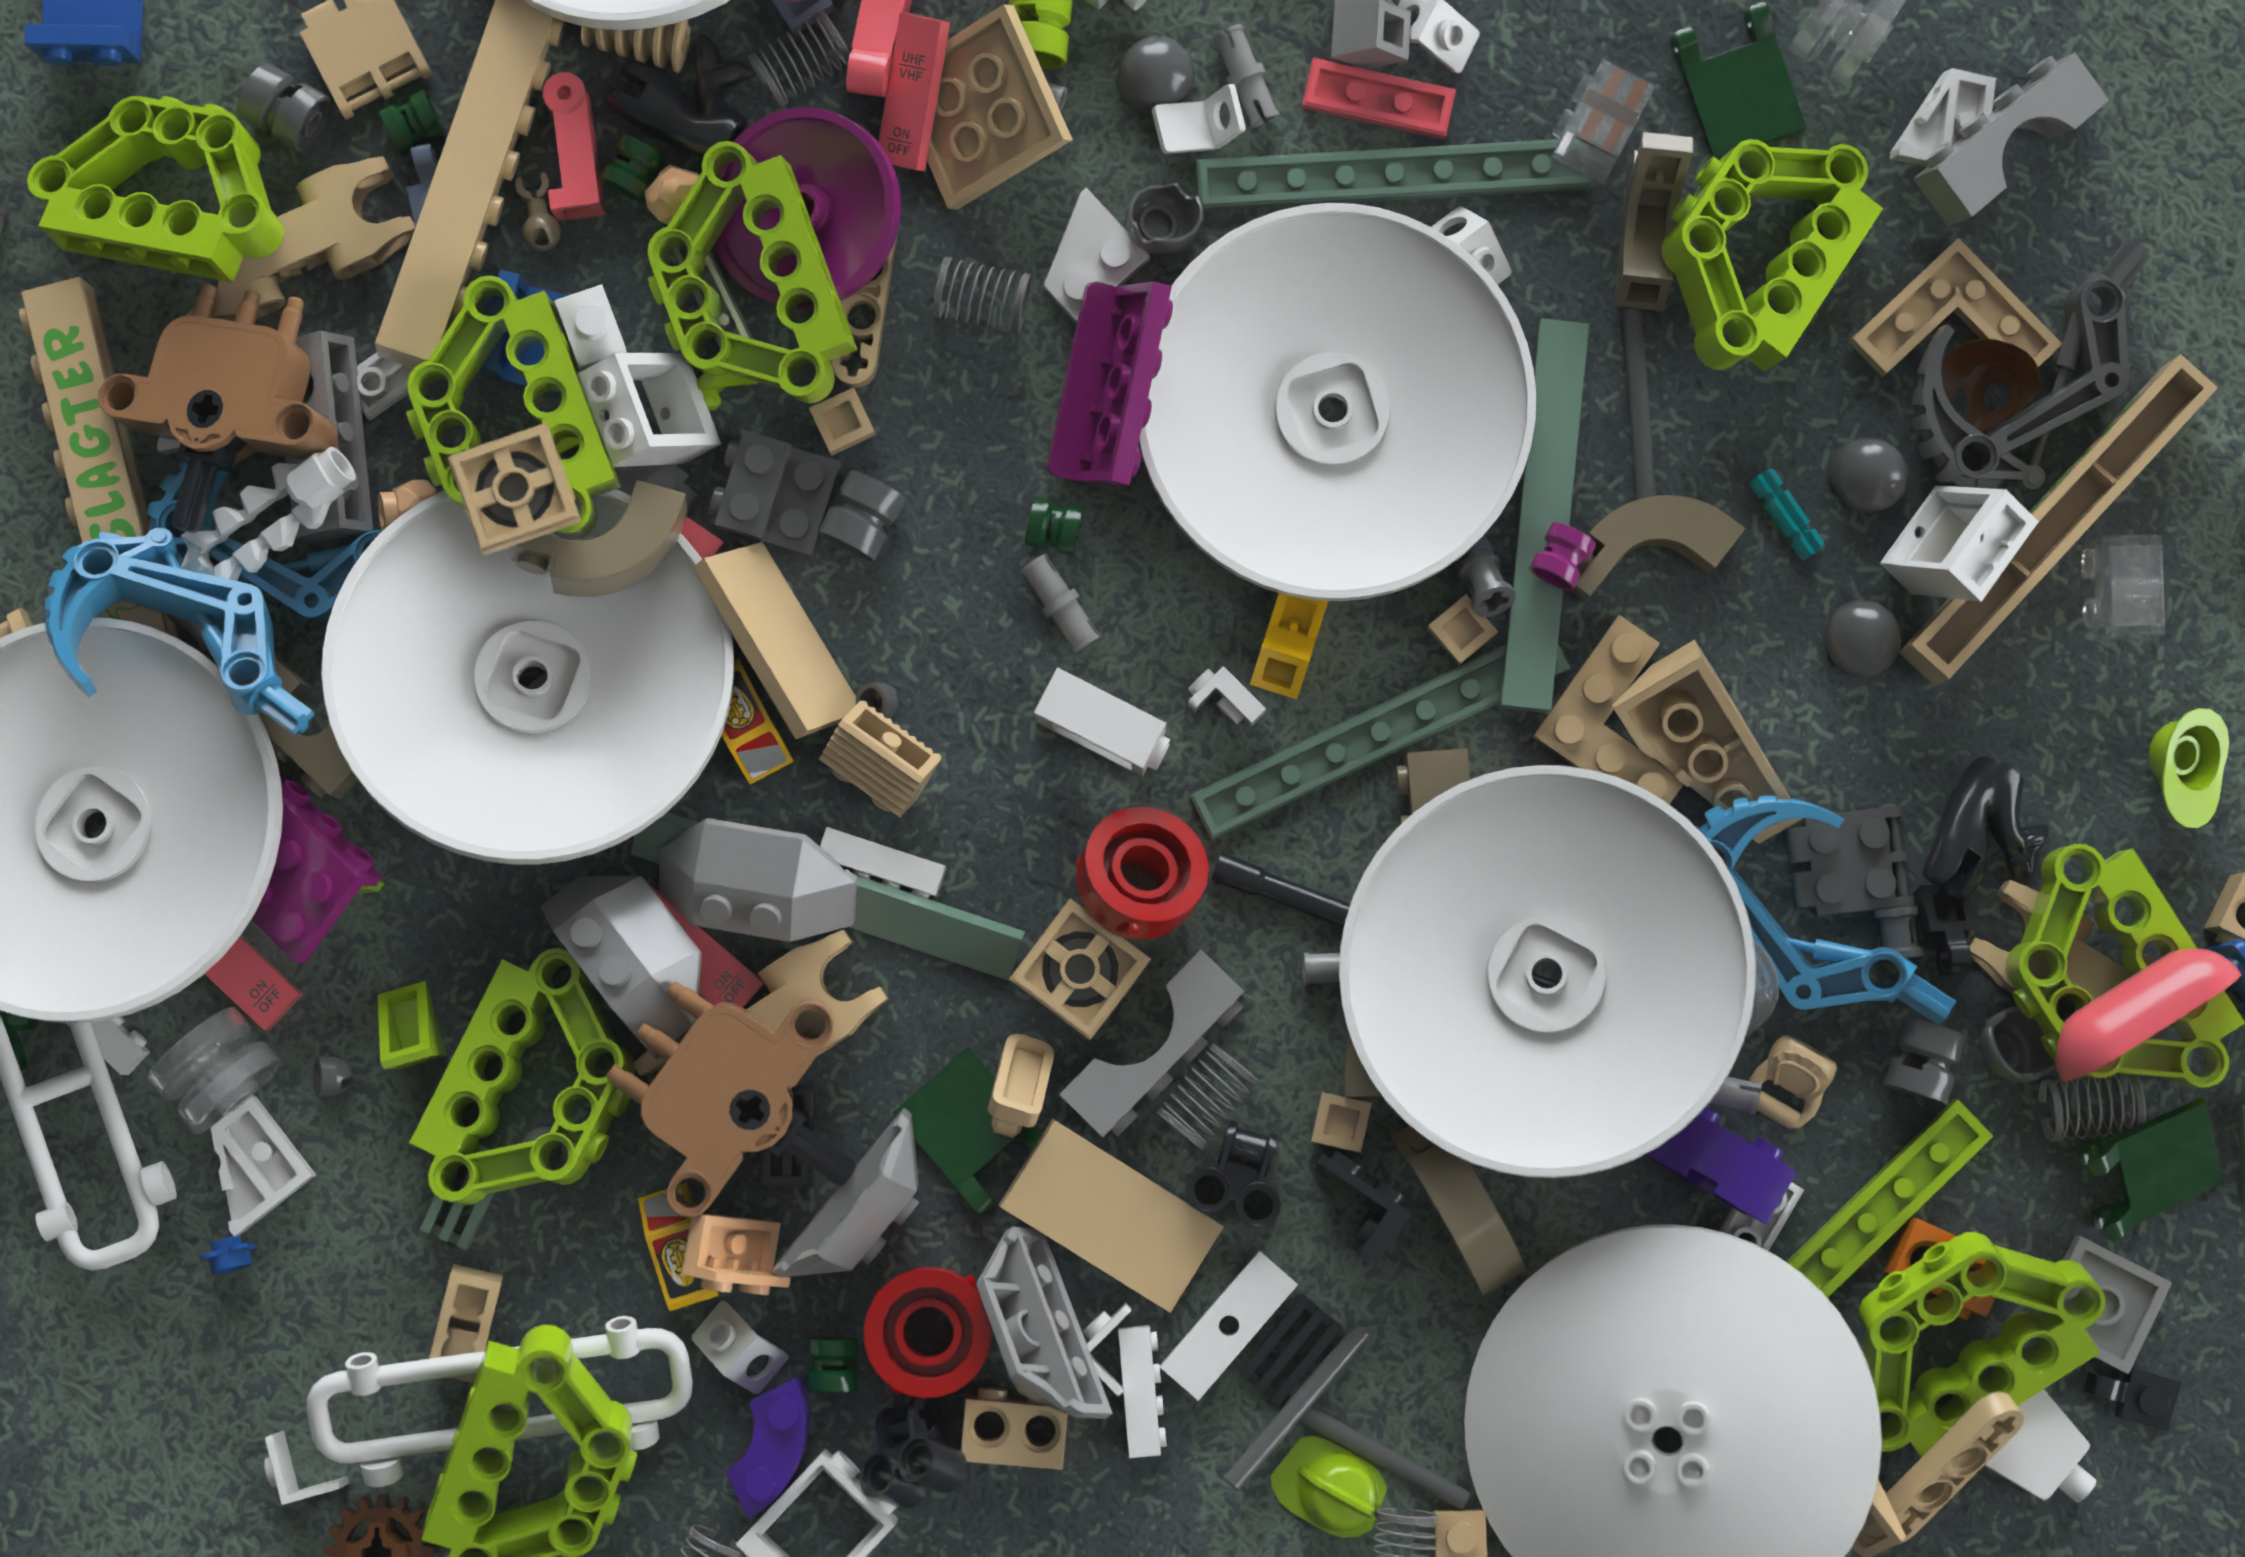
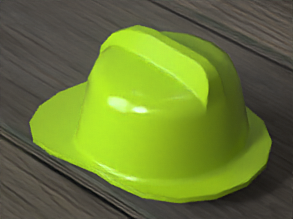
M2196 708L2185 713L2179 721L2170 722L2163 726L2154 735L2149 747V766L2162 788L2166 809L2173 820L2184 828H2199L2208 823L2216 812L2220 799L2224 766L2229 749V736L2222 717L2211 709Z
M1318 1436L1301 1437L1271 1474L1272 1489L1278 1501L1285 1508L1328 1534L1341 1538L1359 1537L1372 1530L1376 1520L1375 1510L1380 1509L1387 1491L1380 1472L1368 1461L1336 1443Z

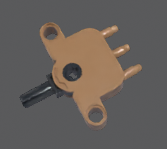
M203 284L199 295L196 296L191 315L181 316L173 320L163 330L148 377L124 373L115 374L102 384L98 392V403L105 414L136 432L176 438L180 442L177 457L188 463L172 518L173 527L188 533L199 532L202 528L218 470L231 472L234 463L247 458L253 451L305 460L313 453H322L329 447L335 448L338 440L336 426L313 408L302 403L310 378L311 364L308 355L301 347L295 344L303 317L304 302L300 298L290 297L288 299L287 306L282 312L278 330L266 326L255 325L261 296L258 292L252 290L245 292L243 301L239 304L234 322L212 318L216 304L217 288L211 284ZM309 426L307 433L302 436L304 430Z
M673 982L666 991L667 996L697 1020L679 1044L648 1024H643L638 1030L636 1036L645 1042L648 1048L667 1060L652 1083L647 1085L629 1071H624L618 1066H613L606 1075L607 1079L615 1084L618 1090L641 1105V1116L645 1126L654 1135L686 1156L674 1173L667 1188V1200L670 1207L684 1217H695L702 1214L709 1208L742 1162L744 1154L746 1152H758L766 1148L778 1157L785 1149L835 1185L843 1186L853 1174L857 1165L856 1162L803 1125L806 1115L793 1106L794 1097L791 1088L796 1086L830 1038L833 1031L831 1009L824 1002L817 999L802 1000L790 1010L778 1029L774 1030L741 1006L730 1002H719L712 1005L691 989L684 988L679 983ZM806 1010L819 1012L825 1020L824 1030L816 1036L801 1034L796 1026V1018L801 1012ZM754 1095L758 1096L761 1099L759 1109L763 1114L759 1116L756 1113H752L748 1118L743 1117L740 1114L743 1105L738 1100L742 1097L744 1100L749 1101ZM687 1178L697 1179L704 1185L705 1197L695 1203L684 1201L678 1194L677 1184Z

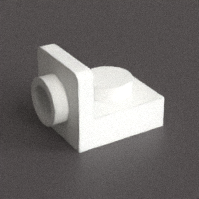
M1224 666L1216 674L1207 669L1188 688L1194 695L1188 701V706L1194 712L1217 692L1222 698L1216 705L1236 725L1244 719L1252 726L1266 711V708Z

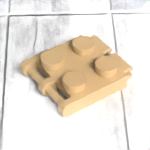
M327 0L301 14L308 28L299 33L345 120L355 116L354 110L381 96L385 100L394 96L393 90L420 76H423L424 79L433 76L395 0H344L347 8L339 11L333 0Z

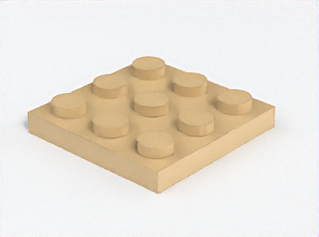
M1001 5L947 40L927 162L947 208L959 209L1073 140L1014 5Z

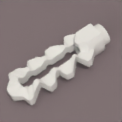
M329 447L322 453H313L300 464L277 463L272 467L276 490L248 485L240 493L244 507L243 510L231 507L217 508L212 511L216 530L199 531L196 533L185 532L181 535L188 548L181 568L234 581L238 580L242 568L247 572L256 573L266 562L269 548L282 552L293 546L300 523L310 529H317L323 524L331 503L351 488L350 483L356 479L352 465L334 447ZM289 494L292 500L299 503L298 506L291 510L288 516L282 517L260 533L258 538L250 540L232 553V557L220 562L215 567L209 560L210 555L208 554L212 551L211 549L217 544L225 542L229 535L241 526L255 520L260 512L275 501Z

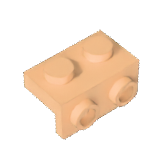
M703 1213L691 1217L682 1274L701 1278V1288L720 1292H731L733 1283L740 1284L739 1291L758 1295H769L770 1287L789 1288L790 1277L780 1278L772 1272L781 1223L762 1219Z

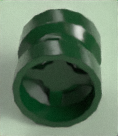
M424 90L411 95L408 103L400 107L391 105L379 111L381 119L401 156L410 152L412 147H416L417 142L424 139L433 141L446 135L436 110ZM405 115H408L416 131L415 133H413Z
M622 134L615 147L617 157L613 163L605 166L599 180L610 189L636 202L643 203L645 190L649 187L648 180L652 174L659 172L666 158L659 151L641 140Z
M1035 497L1024 544L1035 548L1048 545L1055 547L1060 554L1073 556L1082 525L1084 508L1074 505L1060 508L1054 506L1051 500ZM1053 514H1056L1051 538H1049L1048 534L1050 531Z
M809 1337L808 1354L813 1361L812 1370L807 1374V1390L819 1392L857 1391L858 1374L853 1370V1359L858 1355L859 1338ZM821 1365H826V1366H844V1368H837V1367H822V1368H821Z

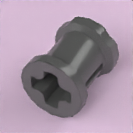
M1491 550L1474 552L1469 557L1463 559L1457 567V575L1460 581L1469 587L1473 596L1471 606L1476 615L1481 617H1492L1505 612L1512 606L1516 598L1513 587L1504 581L1500 573L1501 561L1499 557Z
M1918 906L1874 910V918L1879 920L1882 947H1890L1898 951L1904 958L1925 956L1924 948L1918 946L1915 916L1919 914Z

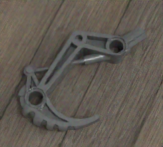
M2127 238L2100 273L2091 272L2081 285L2074 287L2068 293L2064 303L2067 330L2055 364L2059 368L2053 390L1985 434L1966 422L1955 411L1946 396L1941 374L1942 359L1946 345L1955 330L1949 325H1944L1937 330L1927 346L1917 370L1916 387L1912 391L1911 407L1916 410V416L1911 418L1912 431L1920 432L1922 438L1916 444L1919 456L1922 460L1932 459L1935 464L1932 477L1939 484L1946 483L1949 486L1994 489L2001 482H2013L2022 491L2038 489L2045 481V473L2039 466L2050 430L2125 392L2129 384L2125 313V300L2127 298L2123 290L2151 257L2146 252L2147 248L2143 244H2137L2131 238ZM2090 291L2097 294L2102 303L2098 316L2091 313L2087 307L2086 301ZM2069 371H2075L2074 377L2066 382ZM2037 438L2029 465L2011 454V450ZM1967 445L1972 446L1977 451L1979 457L1978 464L1973 471L1968 469L1962 460V452Z

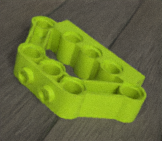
M142 96L124 98L114 105L106 119L57 155H50L39 160L28 174V189L46 208L38 226L64 251L233 283L244 257L263 258L269 256L279 248L284 239L285 230L283 223L271 210L258 168L261 156L259 145L233 114L214 104H204L203 107L193 106L169 96H163L160 100ZM163 156L171 157L180 167L187 170L198 169L208 164L220 204V210L218 215L205 213L195 202L190 200H179L168 206L160 204L151 194L146 192H136L124 198L117 196L112 190L149 162L159 160Z
M1748 139L1740 142L1720 160L1713 156L1700 170L1695 178V181L1700 184L1699 188L1693 196L1688 193L1670 215V218L1676 222L1663 241L1662 257L1665 265L1676 275L1696 332L1694 348L1698 358L1705 366L1713 370H1724L1746 357L1766 372L1787 358L1883 210L1880 205L1861 191L1868 176V165L1865 157L1858 149L1845 144L1833 146L1829 150L1769 147L1760 140ZM1739 166L1745 169V171L1748 174V177L1742 173ZM1831 172L1836 175L1838 181L1832 176ZM1750 197L1812 200L1818 205L1817 208L1792 227L1790 232L1791 246L1769 262L1766 269L1767 283L1744 300L1725 247V232L1748 214L1751 207ZM1714 202L1718 203L1722 207L1724 214H1722L1716 208ZM1817 227H1819L1823 231L1825 237H1823L1819 233ZM1690 239L1696 242L1700 249V252L1694 249V247L1691 245ZM1793 263L1798 266L1801 275L1794 269ZM1768 300L1773 302L1777 312L1770 307ZM1723 332L1731 338L1733 346L1725 341Z
M730 141L718 142L705 153L700 176L668 226L657 231L649 241L648 258L654 275L648 277V282L658 305L665 304L671 320L664 324L666 334L675 351L681 350L687 362L706 375L723 376L732 374L783 389L800 402L808 404L820 402L829 395L835 381L830 361L858 349L792 167L781 155L758 164L739 144ZM732 161H741L742 169L739 176L733 181H722L724 167ZM744 197L747 201L743 210L744 224L762 242L764 249L759 260L760 268L764 276L779 289L780 297L776 306L777 316L781 323L795 334L799 348L794 350L723 330L718 320L722 310L721 297L714 288L704 281L701 273L704 270L706 256ZM770 209H779L781 216L778 224L772 229L762 230L760 228V220L763 214ZM678 245H687L688 253L684 262L678 266H670L668 258L672 249ZM786 255H796L797 266L793 273L784 277L778 276L776 269L781 258ZM694 291H703L705 299L702 307L696 312L687 313L685 310L687 297ZM804 301H812L814 303L812 317L805 323H795L793 313L797 305ZM711 337H719L721 348L717 356L712 359H703L701 350L705 341ZM804 364H814L816 369L814 380L807 386L798 387L795 384L796 371Z
M490 275L479 277L466 288L463 297V308L429 359L415 366L409 374L407 388L414 409L406 411L415 437L417 440L425 438L431 456L424 458L427 472L433 485L436 487L442 484L447 495L465 510L448 456L480 446L481 436L476 426L461 412L460 406L463 402L465 390L502 334L508 331L510 338L506 345L507 358L517 373L528 383L523 394L526 408L539 424L546 423L548 425L555 447L564 438L573 437L579 440L580 446L576 455L570 459L561 460L567 471V479L573 489L575 501L581 503L580 519L582 522L554 531V533L567 540L582 539L589 535L596 526L598 514L593 497L620 488L621 485L611 464L579 379L568 340L562 330L553 303L545 290L518 300L509 285L499 277ZM491 296L504 298V306L500 313L495 316H484L481 314L482 304L487 298ZM534 344L544 347V356L540 362L530 366L521 363V354L526 347ZM439 379L448 381V391L443 398L436 401L426 399V389L431 382ZM558 391L562 394L561 404L556 410L547 413L538 410V401L544 393ZM453 426L465 427L466 436L462 444L454 448L444 447L443 437L449 428Z
M2073 844L2051 851L2045 857L2041 866L2043 884L2022 941L2010 951L2006 960L2007 974L2017 990L2013 993V998L2021 1012L2029 1019L2034 1017L2044 1032V1035L2040 1037L2042 1045L2054 1061L2057 1059V1045L2063 1030L2062 1025L2064 1024V1021L2058 1017L2056 1012L2058 1000L2063 995L2068 996L2075 1005V1012L2093 1001V997L2086 989L2073 986L2066 975V958L2089 896H2091L2095 903L2094 919L2097 926L2107 934L2116 935L2123 946L2121 951L2122 963L2132 976L2147 967L2142 958V951L2148 942L2155 944L2159 949L2160 958L2177 950L2197 948L2133 848L2119 851L2106 860L2103 859L2095 848L2086 844ZM2069 857L2076 859L2082 867V877L2077 884L2071 883L2063 872L2065 861ZM2120 898L2126 900L2132 908V919L2126 926L2121 924L2114 914V907ZM2035 951L2041 953L2047 961V972L2041 979L2035 978L2028 968V960ZM2223 990L2215 997L2172 1023L2182 1038L2179 1041L2147 1039L2110 1063L2081 1078H2107L2118 1073L2169 1078L2173 1083L2182 1087L2214 1086L2225 1078L2229 1069V1056L2220 1039L2244 1025L2245 1022ZM2194 1048L2198 1049L2204 1057V1068L2197 1076L2187 1066V1057Z
M554 948L544 951L535 959L529 972L503 959L501 960L409 1142L435 1155L430 1166L428 1179L433 1193L440 1199L466 1206L476 1204L484 1199L487 1194L547 1181L561 1185L572 1184L583 1177L591 1162L597 1163L604 1154L609 1142V1136L606 1135V1132L614 1116L619 1117L625 1111L630 1097L618 1090L616 1085L609 1081L606 1076L598 1078L595 1073V1064L603 1054L612 1053L615 1062L614 1066H618L622 1070L629 1071L634 1075L635 1067L633 1063L635 1061L630 1051L618 1044L591 988L592 982L567 950ZM563 965H569L571 968L569 982L562 988L555 989L552 982L554 972ZM550 1002L577 1058L576 1067L579 1073L573 1086L564 1089L555 1098L553 1105L555 1122L550 1132L543 1134L535 1141L473 1153L479 1140L492 1134L498 1126L500 1115L497 1104L503 1093L511 1091L520 1082L523 1073L520 1059L525 1049L538 1043L543 1036L545 1030L543 1013ZM518 1011H523L526 1016L524 1028L521 1032L510 1035L507 1026L510 1017ZM500 1056L503 1063L502 1072L496 1079L488 1081L485 1077L486 1064L493 1057ZM588 1098L591 1103V1114L583 1123L575 1124L572 1118L573 1107L578 1101ZM477 1102L480 1111L479 1117L473 1125L465 1127L462 1122V1112L468 1104ZM564 1144L568 1150L567 1162L559 1170H553L549 1163L550 1153L558 1145ZM465 1165L469 1171L468 1183L463 1189L455 1191L451 1181L452 1175L458 1167Z
M1965 1232L1948 1242H1941L1930 1247L1924 1253L1921 1260L1904 1271H1895L1886 1276L1879 1284V1287L1862 1300L1858 1317L1864 1328L1862 1353L1867 1361L1874 1382L1880 1414L1891 1412L1887 1419L1881 1421V1451H1894L1911 1442L1919 1455L1923 1457L1984 1396L1995 1392H2006L2011 1396L2015 1404L2019 1406L2101 1353L2085 1330L2101 1317L2106 1301L2103 1290L2090 1273L2080 1263L2072 1260H2061L2054 1263L1996 1246L1983 1234ZM1979 1259H1986L1984 1265L1979 1270L1967 1272L1973 1262ZM1943 1288L1936 1298L1924 1300L1925 1295L1930 1290ZM2081 1288L2074 1298L2064 1300L2065 1295L2070 1290ZM1973 1296H1993L2038 1309L2033 1313L2018 1312L2011 1315L2005 1321L2001 1334L1990 1341L1975 1340L1968 1343L1962 1349L1958 1362L1947 1369L1941 1367L1925 1371L1919 1377L1915 1390L1909 1393L1913 1345H1915L1919 1337V1332L1930 1324L1938 1326L1954 1321L1959 1316L1963 1303ZM1899 1316L1898 1321L1893 1326L1880 1328L1887 1318ZM2040 1337L2034 1346L2022 1349L2029 1339ZM1996 1366L1991 1374L1979 1377L1980 1372L1986 1367ZM1953 1394L1952 1398L1946 1403L1936 1404L1941 1396Z
M553 1325L534 1327L526 1333L519 1349L488 1341L459 1425L453 1436L444 1467L438 1478L435 1492L427 1511L421 1539L425 1542L450 1548L448 1557H555L558 1555L577 1557L586 1554L593 1548L603 1523L612 1525L621 1498V1494H617L615 1491L620 1480L629 1481L636 1461L637 1452L630 1450L633 1420L629 1410L624 1405L612 1401L572 1352L571 1338L563 1329ZM548 1357L555 1362L544 1364L536 1361L535 1358ZM531 1392L537 1393L580 1448L575 1450L569 1458L565 1490L556 1497L494 1515L499 1483L507 1476L511 1468L515 1438L521 1435L526 1428ZM509 1404L515 1409L503 1410L496 1405ZM604 1432L610 1433L614 1435V1437L601 1438L596 1434ZM494 1448L499 1452L487 1453L481 1449ZM593 1476L598 1480L586 1481L580 1477ZM477 1491L483 1495L472 1496L466 1492ZM568 1519H577V1520H579V1521H581V1522H580V1523H569V1522H567V1521H565V1520H568ZM470 1548H478V1549L483 1550V1551H482V1552H473V1551H471V1550H469V1549H470Z

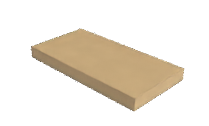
M760 542L706 557L693 566L696 575L794 738L798 739L839 724L856 706V696L764 543Z
M1054 1119L1051 1120L999 1203V1206L1170 1313L1224 1228L1223 1225Z

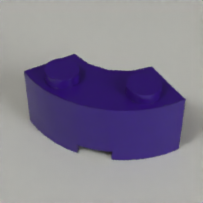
M1707 1107L1675 1136L1658 1148L1644 1154L1678 1177L1767 1225L1797 1171L1780 1161L1784 1154L1783 1151L1759 1137L1751 1144L1718 1125L1717 1123L1721 1117Z
M801 1374L756 1396L749 1402L754 1418L752 1442L743 1458L726 1471L748 1519L762 1511L779 1496L795 1476L805 1455L811 1431V1407L808 1391Z

